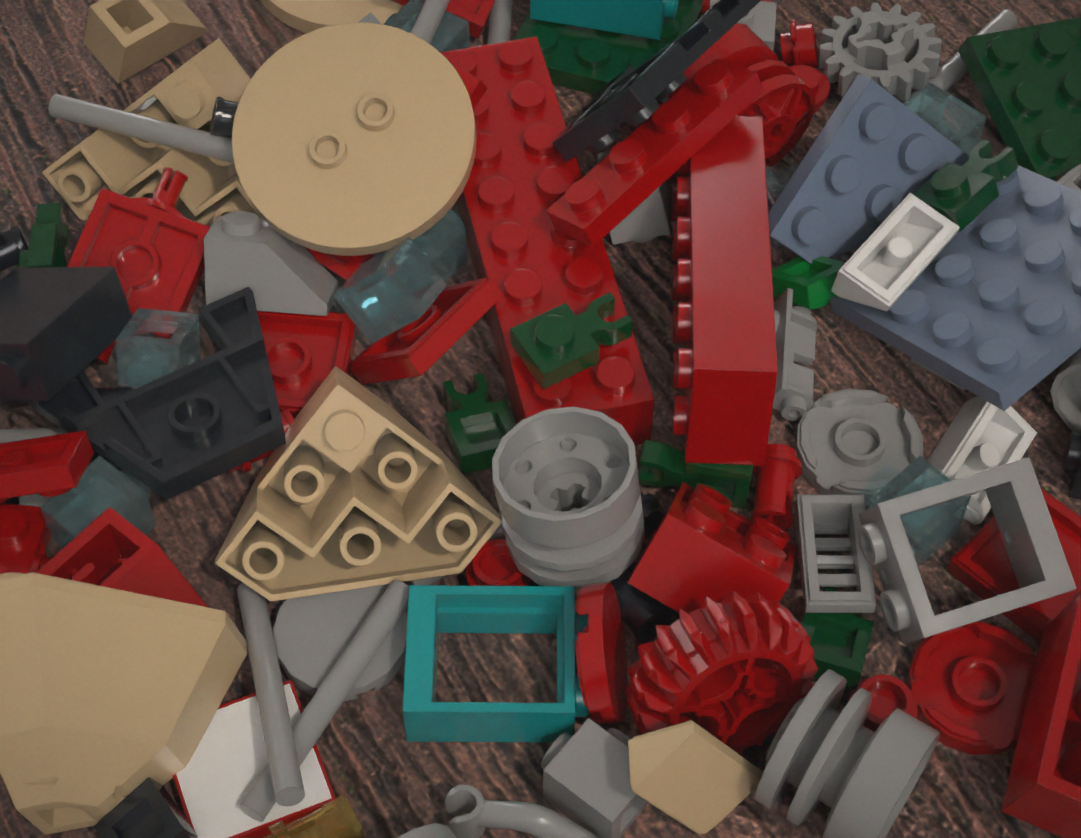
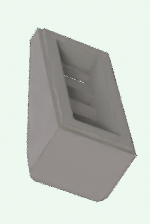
M797 494L794 530L805 613H875L876 600L872 565L865 560L857 537V529L861 525L858 514L865 510L864 495ZM815 534H846L847 538H815ZM816 551H849L850 555H816ZM818 569H852L853 574H818ZM819 587H856V592L820 591Z

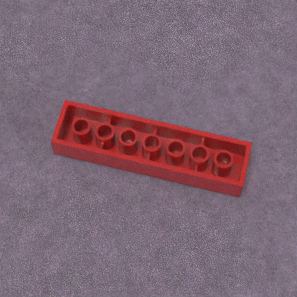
M537 36L440 52L449 62L477 77L488 88L473 110L477 133L476 153L469 179L456 204L477 279L492 278L504 295L486 314L516 424L547 409L579 407L602 412L620 423L635 445L644 444L645 440H651L655 399L633 331L632 337L617 344L598 345L600 347L598 364L544 390L510 344L511 328L564 303H567L577 316L585 312L592 301L611 292L615 298L614 314L602 320L614 322L627 315L603 239L594 247L555 229L546 212L549 207L565 194L566 190L574 182L583 177L576 156L567 162L552 144L566 128Z

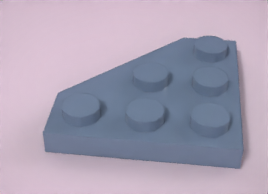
M858 74L769 211L770 238L809 263H812V259L821 256L830 258L859 249L909 193L914 194L947 162L962 166L969 160V155L875 81Z

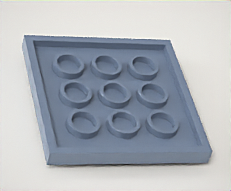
M1019 165L1009 177L996 183L999 196L961 232H957L888 311L850 301L837 295L829 299L835 314L1003 411L1008 409L1081 348V193Z

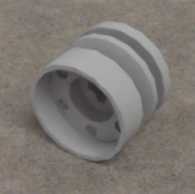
M579 407L547 409L521 420L502 437L492 458L493 485L498 508L502 514V526L506 535L508 553L521 573L541 586H575V590H580L585 584L609 582L618 578L637 560L646 538L635 444L620 423L602 412Z
M828 669L821 675L809 693L795 703L777 731L767 752L765 769L758 784L754 800L773 811L783 801L791 788L795 786L798 789L789 807L786 819L797 826L806 820L819 803L822 802L831 808L822 838H886L925 769L938 742L940 732L898 708L881 723L875 732L864 727V723L871 706V692L861 687L852 696L841 713L836 711L847 681L843 676Z

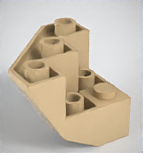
M218 38L123 111L210 133L216 97L239 103L251 79L221 39ZM102 129L95 131L42 172L78 218L86 221L102 188L129 198L152 199L165 167L172 168L174 173L178 170L188 177V181L185 183L175 206L187 219L209 227L213 225L218 216H224L235 211L252 212L257 214L260 219H263L243 189L234 163Z
M335 366L285 433L286 444L275 448L258 474L215 559V564L271 602L390 584L392 580L405 582L459 574L463 572L502 523V517L437 446L385 401Z
M15 572L0 574V774L16 810L44 835L95 826L148 777L164 785L173 778V775L186 768L247 655V641L226 611L34 572L27 574Z

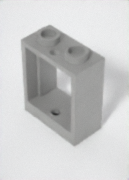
M1030 457L890 499L858 514L861 525L857 529V537L861 552L870 565L876 566L884 589L880 594L881 610L889 628L894 632L898 631L902 644L1077 589ZM986 491L1020 589L934 616L900 517Z

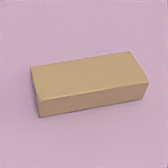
M692 720L638 735L628 740L632 791L699 835L708 833L758 786L762 777V770Z

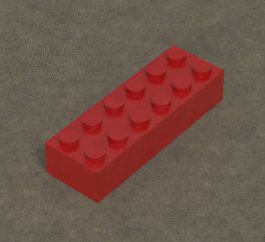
M736 116L675 172V175H685V177L677 176L676 186H673L671 221H677V224H673L671 258L672 260H677V264H673L672 301L683 302H678V306L673 307L672 344H684V348H678L673 353L672 388L684 389V396H674L673 435L685 436V463L764 466L778 367L762 117Z

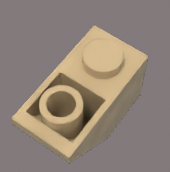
M100 0L89 6L84 44L119 84L204 35L206 27L182 0Z

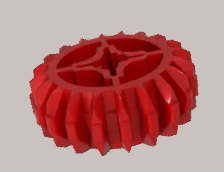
M732 590L720 603H715L705 596L700 608L690 613L679 608V619L670 626L656 625L657 639L654 642L643 643L637 646L640 661L633 663L627 668L630 684L626 687L625 691L629 698L628 706L634 715L633 720L641 735L692 720L741 755L744 749L753 745L762 748L763 739L773 732L777 733L795 703L800 698L803 699L812 689L811 679L819 669L814 661L815 651L809 643L811 640L809 635L787 608H783L778 600H766L758 591L743 599Z

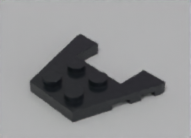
M719 0L683 35L636 69L631 65L602 86L593 95L595 99H591L581 109L583 114L580 117H575L552 143L567 162L587 148L595 156L620 136L621 131L617 128L618 126L622 128L628 124L633 129L640 125L661 106L655 98L661 101L683 84L687 79L683 72L761 0Z
M250 287L199 308L203 328L221 351L107 402L103 401L83 370L51 400H28L32 409L66 432L72 433L86 430L94 451L165 499L174 497L286 444L255 298Z

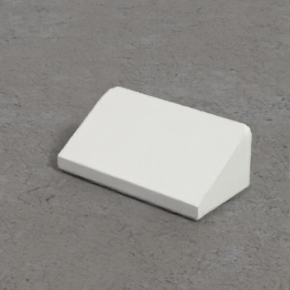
M909 193L840 268L831 292L841 298L888 311L957 234L960 227L912 193Z
M979 396L972 398L962 406L912 483L911 488L917 492L1021 460L1037 432L1012 406L1003 411ZM986 491L939 505L975 525L982 523L991 508Z

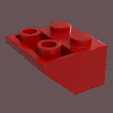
M682 482L638 560L628 584L678 613L679 608L687 613L700 608L705 596L715 603H720L732 590L743 599L758 591L768 601H780L791 582L796 547L788 543L790 540L788 533L771 521L756 517L752 522L731 510V501L717 490L703 484H698L694 489Z
M111 507L106 509L36 572L208 607L158 544Z

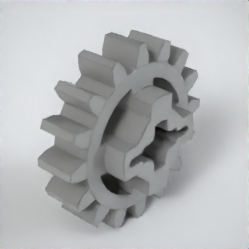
M877 2L872 3L870 11L863 13L854 6L850 8L849 19L836 15L832 18V29H823L819 46V68L824 69V74L828 78L829 83L838 82V94L841 96L846 94L859 74L872 79L891 95H897L906 102L910 100L911 88L925 92L928 89L929 78H937L942 40L935 37L936 26L933 23L920 25L921 13L918 11L904 16L901 15V5L895 4L887 12L882 11Z

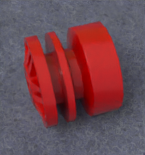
M736 23L683 72L687 77L686 81L669 94L667 98L673 97L694 78L699 69L709 64L715 58L756 71L764 91L737 116L762 117L765 169L767 170L779 162L798 143L809 127L816 108L815 93L783 61H778L777 55L746 24Z

